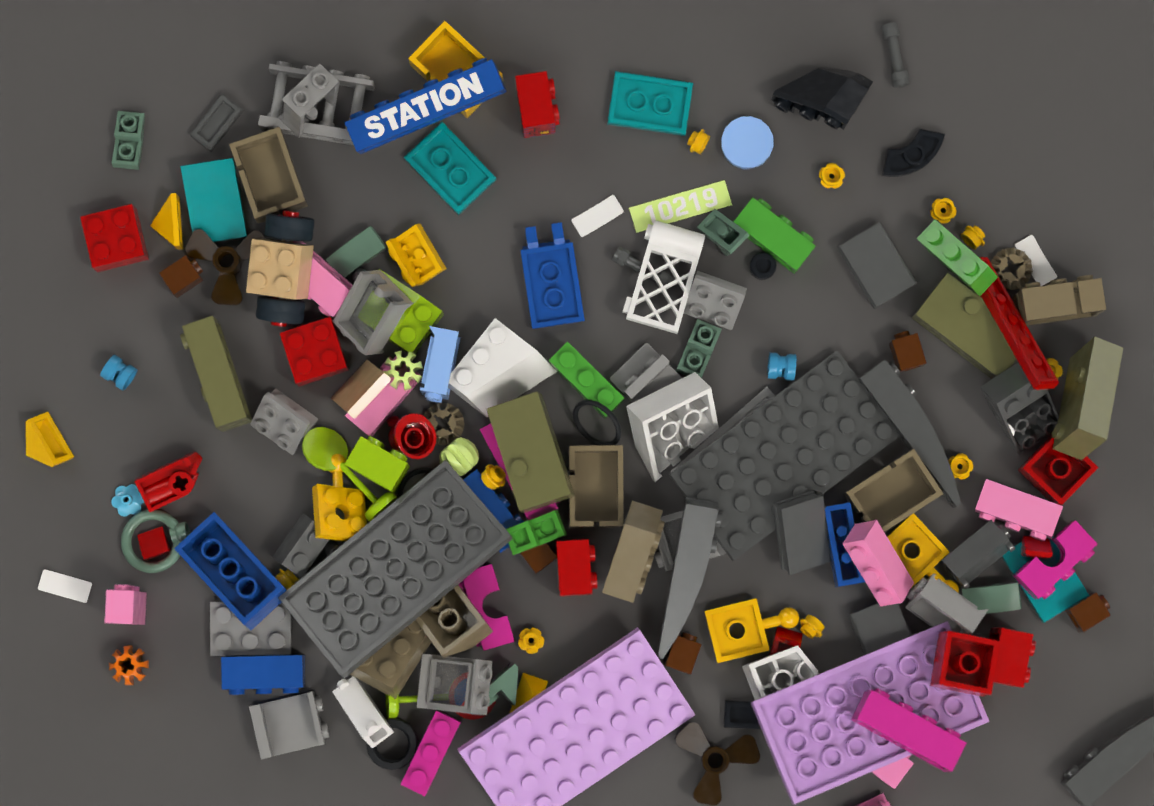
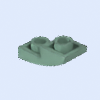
M118 111L112 166L114 168L139 170L144 135V113Z
M370 226L340 247L326 261L347 279L356 269L360 268L363 264L369 263L385 250L387 246L374 228Z
M697 319L676 372L685 376L695 372L702 378L722 329Z
M1019 582L968 587L966 590L962 588V596L978 607L977 610L989 609L986 614L1022 609Z

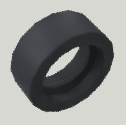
M396 718L386 719L391 728H397L405 733L409 743L408 749L401 758L389 760L380 755L377 745L371 748L366 743L368 755L376 765L383 769H400L412 761L418 749L417 733L404 720Z

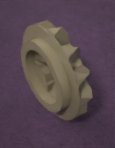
M1015 247L1002 249L991 261L993 268L1007 290L1019 289L1024 284H1027L1033 272L1031 259H1029L1025 251ZM1008 260L1013 265L1021 264L1015 271L1016 275H1013L1011 272L1002 273L1008 267Z
M436 403L428 408L424 414L435 430L438 426L436 418H434L435 416L445 419L451 415L448 425L452 432L444 428L440 431L438 430L436 432L437 445H449L456 438H460L464 430L462 413L457 407L449 403Z

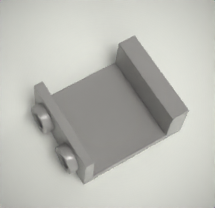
M315 691L249 706L261 759L327 744L326 738L330 737L327 722L321 721L320 712L324 711L321 696H316Z

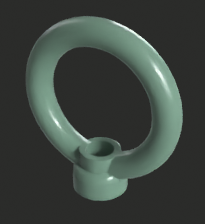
M158 509L149 512V510L141 511L134 515L123 529L121 535L123 555L128 563L139 571L145 573L162 572L170 568L180 557V554L174 548L191 533L186 521L178 523L172 515ZM148 520H158L170 528L173 546L170 553L163 560L152 563L145 562L138 558L133 551L132 535L141 523Z

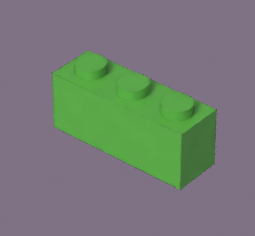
M752 198L734 220V223L748 232L749 236L747 238L773 256L777 262L795 274L816 247L812 243L814 239L804 231L799 233L791 227L793 223L785 216L780 214L778 217L771 212L772 207L764 200L759 198L757 201Z
M935 219L916 238L928 252L978 296H981L998 278L983 260Z
M568 341L549 359L550 365L585 400L597 401L606 406L611 412L624 401V397ZM592 406L604 419L608 417L605 412Z

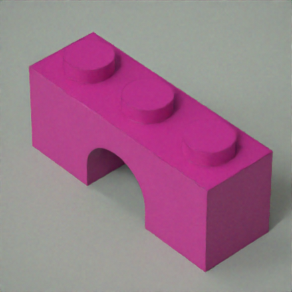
M1076 520L1068 523L1051 539L1060 550V559L1055 566H1046L1037 557H1032L1013 575L1034 599H1039L1040 597L1046 599L1056 590L1053 586L1060 579L1063 581L1067 580L1076 571L1073 567L1080 560L1084 563L1094 555L1093 548L1097 543Z
M489 564L479 567L460 582L459 586L493 630L490 635L477 644V647L482 646L483 651L515 642L508 616L490 618L483 610L485 597L490 593L500 591L493 565Z
M436 710L400 785L423 796L427 795L461 721Z

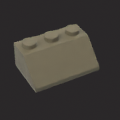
M459 584L416 619L443 658L473 648L493 632Z

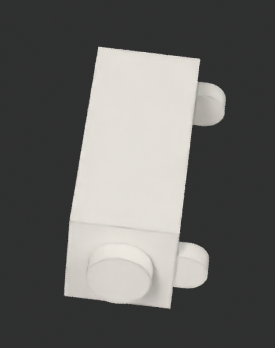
M357 678L342 679L337 683L338 688L332 691L362 738L371 748H374L394 733Z

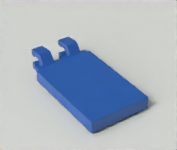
M562 222L551 224L554 242L538 244L536 226L525 228L527 246H522L523 250H520L532 329L585 321L573 242L570 243V239L564 240Z

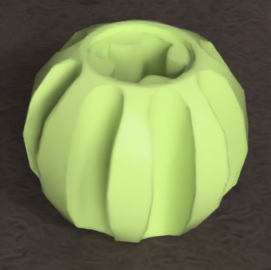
M402 350L394 352L397 359L392 361L387 358L384 364L390 366L391 369L383 372L390 378L394 377L393 382L390 384L391 387L398 389V385L404 383V390L412 389L409 382L415 380L419 383L422 376L415 374L417 370H423L422 362L412 363L416 355L410 351L405 358L402 357ZM402 364H406L407 369L410 370V372H405L404 377H401L400 373L396 371L397 368L402 367Z
M462 437L456 438L440 452V464L446 460L461 477L478 463L479 452L475 444L470 440Z

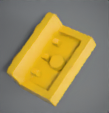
M420 223L415 224L398 237L386 241L390 257L397 262L402 270L401 275L411 287L423 285L447 269Z

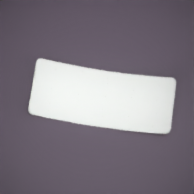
M611 195L571 221L580 236L584 237L622 214L624 210L615 195Z
M1033 235L1015 244L1016 249L1025 251L1026 255L1031 259L1032 276L1036 282H1040V286L1057 278V274L1047 261Z
M44 569L38 590L86 603L92 583Z

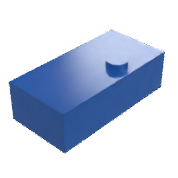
M215 512L174 548L249 630L254 629L282 603L278 597L287 589Z

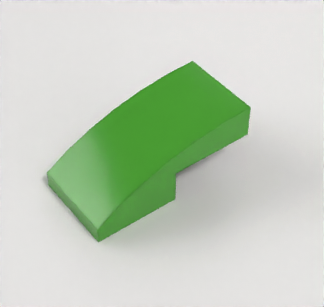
M558 510L506 529L513 538L509 542L513 555L567 535Z

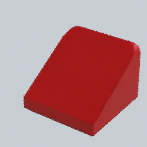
M163 526L137 535L143 560H148L171 551Z
M1023 536L1021 555L1023 557L1043 559L1052 557L1053 552L1048 538L1045 541H1041L1031 536Z
M777 627L769 655L797 645L800 648L803 634Z

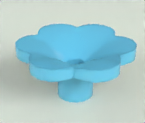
M130 484L127 487H117L115 490L116 496L112 498L111 503L113 507L118 509L119 515L126 517L130 514L136 515L141 512V505L144 503V500L137 486Z

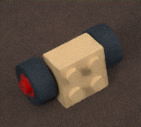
M283 211V214L270 213L266 216L265 236L282 239V241L252 239L246 292L262 295L258 296L257 319L269 321L271 325L287 327V324L303 323L305 301L300 299H308L314 246L293 243V241H312L314 219L299 216V212Z

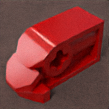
M197 451L190 452L135 479L134 482L149 512L176 501L192 491L199 475L197 469L203 459L200 453ZM180 475L182 479L187 478L188 481L185 484V488L174 484L177 481V476Z

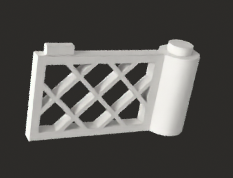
M656 220L654 225L648 224L644 239L649 240L636 287L633 297L626 298L622 312L627 314L626 320L671 333H678L705 240V234ZM650 254L662 255L667 264L654 270L649 262ZM680 261L692 264L690 272L679 277L673 267L674 264ZM648 267L650 272L645 275L646 268ZM669 268L676 280L663 286L657 273ZM653 276L659 288L647 294L642 287V282ZM685 279H687L686 286L682 282ZM679 284L683 291V297L672 301L666 289ZM639 292H641L643 297L638 299ZM662 292L669 304L656 310L649 298ZM643 301L647 302L652 311L651 314L645 317L633 314L635 306ZM681 303L679 310H677L675 305ZM671 308L676 316L675 324L663 323L659 314Z

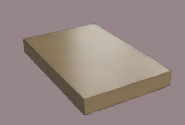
M366 360L331 399L351 417L356 418L391 381V378L370 361Z

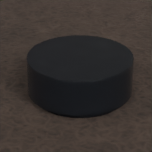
M758 253L750 262V272L756 279H769L776 271V261L768 253Z

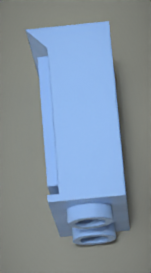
M429 326L434 337H430L421 382L423 388L420 387L422 395H425L427 401L442 403V399H449L450 389L448 385L451 372L455 369L461 337H458V331Z

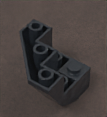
M818 68L775 90L771 101L775 102L773 105L782 112L787 113L790 111L794 113L798 109L799 115L809 121L813 119L819 121L822 117L825 119L824 123L836 130L841 128L844 130L873 81L850 70Z

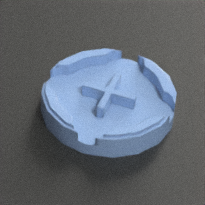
M752 116L739 117L731 121L725 128L721 138V147L726 160L733 166L741 169H750L763 165L770 157L774 146L773 135L769 126L762 120Z

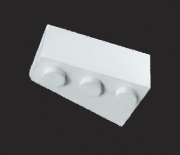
M495 318L451 372L448 388L488 418L487 408L516 399L546 378L557 373V371L536 349Z
M695 372L626 406L635 447L654 482L662 477L660 473L670 464L674 467L681 461L679 457L689 448L695 449L719 429L712 389Z
M798 645L742 666L755 700L819 674L816 667Z

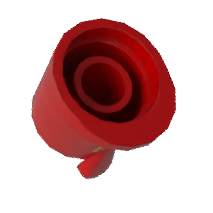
M410 413L401 419L398 416H392L387 420L388 426L391 427L389 443L394 450L412 459H422L433 451L437 435L434 427L425 416Z

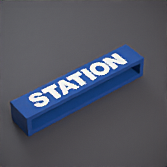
M487 58L480 59L472 63L473 67L463 71L462 68L454 70L447 74V79L440 82L438 79L428 81L423 84L424 88L414 92L413 89L405 91L398 95V100L391 103L389 100H385L374 105L375 109L365 113L362 110L350 115L351 120L346 121L345 125L356 151L359 154L366 153L506 93L507 90L495 62L492 59L489 61Z

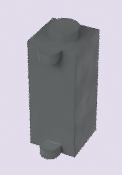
M990 520L942 559L945 570L966 590L970 587L969 583L1008 551L1012 552L1015 550L1014 545L1009 541L1011 535L1003 525L997 526Z

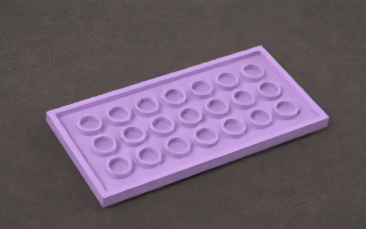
M948 621L751 702L792 804L804 801L912 755L851 721L865 691H874L875 688L888 693L890 695L889 700L896 704L899 701L906 703L914 708V714L920 717L927 715L936 720V726L941 729L950 728L959 734L990 722L979 696L930 686L939 632L952 631Z
M637 627L457 749L496 806H562L694 717L695 713Z

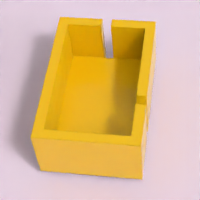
M444 21L408 60L410 66L426 81L438 79L440 82L448 78V73L460 68L463 71L473 67L472 63L485 57ZM499 71L500 76H501L502 81H503V74ZM482 103L461 113L468 118Z

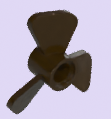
M202 229L193 231L185 251L190 258L212 261L214 267L219 271L220 274L211 294V298L216 304L236 306L242 302V293L235 275L241 270L242 261L250 259L252 239H265L260 231H252L235 250L228 246L218 248ZM226 255H231L234 257L232 266L228 268L222 267V258Z
M691 722L681 730L675 739L676 744L680 748L701 756V763L706 772L693 792V798L698 803L715 806L721 802L719 774L728 768L729 763L756 764L760 760V752L755 738L748 734L743 735L724 750L717 746L710 747L699 724ZM714 752L720 753L723 759L722 764L717 768H712L708 764V757Z

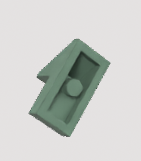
M716 209L697 226L700 233L705 234L708 239L714 242L725 256L731 255L749 236L748 232Z
M515 663L508 664L490 680L489 706L498 699L497 693L499 691L511 705H516L518 667Z

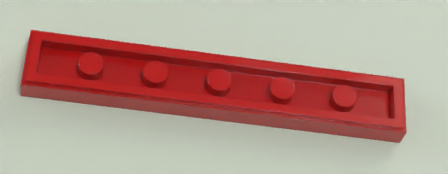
M979 257L997 275L988 257ZM998 276L981 297L1033 389H1054L1059 384V381Z

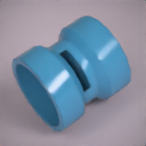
M770 352L767 379L784 377L785 380L794 381L797 361L796 354L780 356L778 353Z
M113 355L103 367L100 376L107 381L112 380L117 388L124 391L133 381L138 369L132 365H125L120 357Z

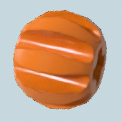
M124 645V654H121L118 649L112 654L116 658V662H109V670L116 669V674L112 678L118 683L125 677V685H134V676L140 682L146 676L141 672V669L143 667L149 668V660L141 661V657L145 652L140 648L133 654V646ZM131 659L134 669L127 670V667L123 665L124 661H130Z

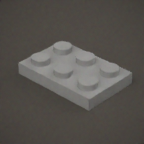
M210 602V656L292 654V614L283 603H280L254 629L249 630L223 602Z

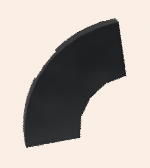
M919 129L915 139L908 146L900 149H888L882 176L901 177L922 169L938 153L945 134Z

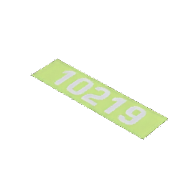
M723 180L633 206L629 210L636 233L647 230L648 224L654 225L655 220L669 224L707 213L714 209L717 210L731 206L732 202L726 182Z

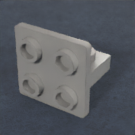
M697 271L688 295L684 314L732 330L744 301L747 288Z
M645 343L610 377V381L633 403L682 379V377L669 365L670 361L663 354L660 356L648 343Z
M275 388L272 393L267 392L263 396L251 421V426L276 443L281 449L293 455L305 435L316 425L318 418Z

